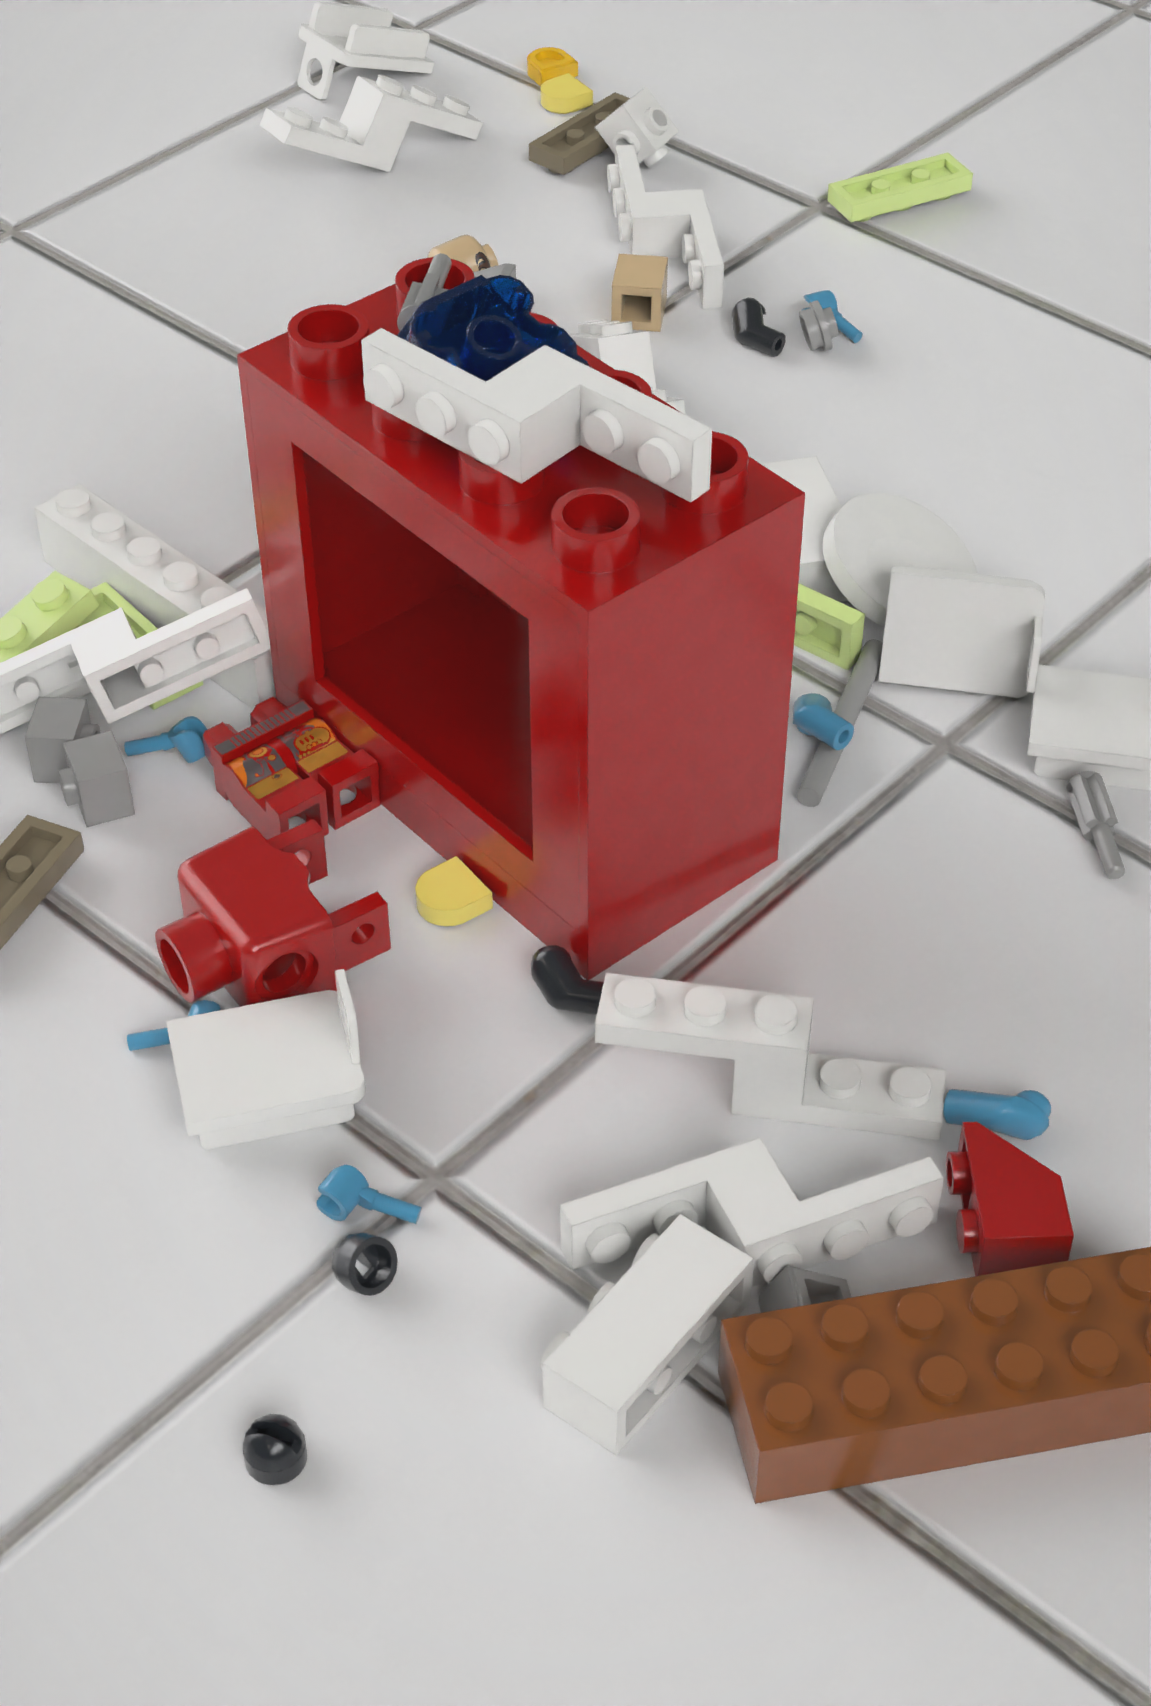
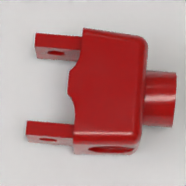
M312 819L267 840L257 828L251 826L188 858L180 864L177 878L184 917L157 929L155 940L159 956L171 982L186 1001L192 1003L221 988H225L240 1007L324 990L337 991L335 970L344 969V971H347L391 949L388 903L378 892H374L328 914L309 889V884L328 876L324 832L320 825Z

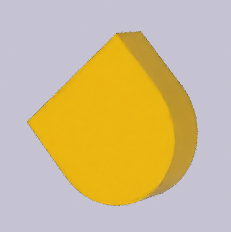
M554 47L539 48L532 51L527 57V74L539 86L549 79L567 73L573 77L578 76V61L562 49Z

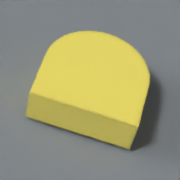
M567 73L549 79L541 85V105L553 113H572L593 105V90Z
M457 856L427 870L417 880L415 887L417 910L421 917L432 924L456 926L493 909L492 892Z

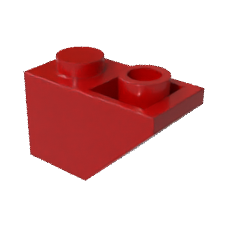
M977 1121L962 1122L958 1151H949L947 1153L946 1179L949 1194L961 1196L963 1209H959L957 1212V1242L961 1254L971 1253L975 1276L1068 1261L1074 1233L1061 1176Z

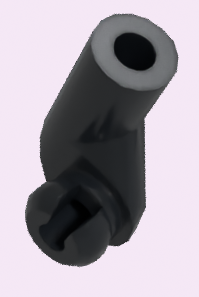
M749 297L736 303L731 314L734 337L744 345L777 357L784 348L785 334L764 325L763 315H766V311L759 301Z
M551 945L539 949L531 960V976L547 1002L556 1009L597 1015L604 982L582 979L571 960L570 954L563 947Z

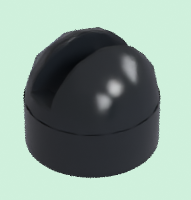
M370 1233L350 1234L334 1250L332 1270L336 1279L347 1289L366 1296L377 1295L391 1284L396 1274L397 1253L391 1242L385 1238ZM357 1260L369 1269L363 1276L355 1267Z
M268 1414L256 1419L251 1424L243 1441L244 1461L250 1476L266 1485H281L293 1480L302 1472L307 1461L306 1442L302 1430L294 1420L286 1415ZM281 1440L293 1443L291 1448Z

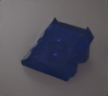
M480 275L421 302L397 335L485 382L544 345L589 366L588 362L577 354L576 342L563 328L554 324L540 323L530 315L534 305L533 294L521 280L511 276L498 275L486 279L483 275Z

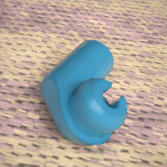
M809 693L798 697L794 702L793 724L796 725L801 733L814 736L835 750H841L849 744L854 734V726L832 712L831 703L826 697L816 693Z
M951 1089L945 1098L944 1117L948 1124L962 1125V1122L977 1121L989 1130L1022 1140H1030L1040 1136L1049 1127L1048 1117L1051 1114V1104L1038 1091L1024 1090L1016 1096Z

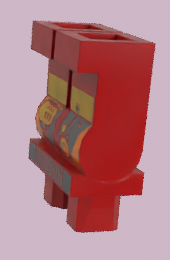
M271 697L255 705L254 710L250 713V727L237 732L230 724L222 722L206 730L203 734L205 756L214 768L216 791L226 801L230 800L239 813L252 826L257 828L266 840L289 830L288 819L293 816L300 817L305 822L314 819L323 829L324 836L329 834L328 824L334 830H337L380 806L378 761L364 749L355 753L337 738L325 721L314 717L313 708L304 700L287 707L275 697ZM347 789L356 795L355 799L350 803L341 805L340 791Z

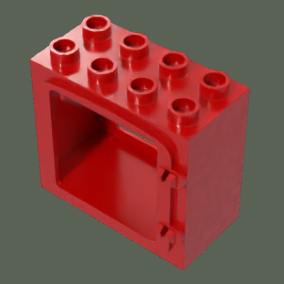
M433 257L423 258L403 266L395 276V284L346 306L326 304L302 310L289 321L288 332L237 354L276 699L287 707L304 700L313 708L314 717L325 721L337 738L355 753L364 749L376 759L379 769L380 804L444 859L449 860L457 856L492 892V898L499 906L546 946L557 945L568 951L580 975L586 980H590L778 860L805 492L749 457L747 449L740 441L727 434L712 431L710 489L692 502L669 492L581 445L521 484L366 401L363 383L364 372L361 340L383 328L485 382L546 345L675 409L652 394L650 386L644 379L633 373L615 370L561 335L560 329L554 321L543 315L526 312L476 280L469 266L454 259H451L452 265L443 286L444 289L450 290V298L436 335L424 343H416L406 339L398 329L397 319L412 282L423 283Z

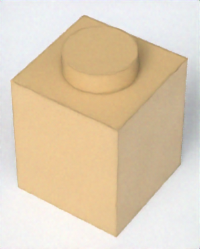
M634 254L618 255L612 282L611 321H632L633 330L661 332L667 301L668 257Z

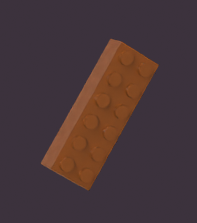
M1151 1247L721 1319L718 1375L755 1504L1151 1433Z

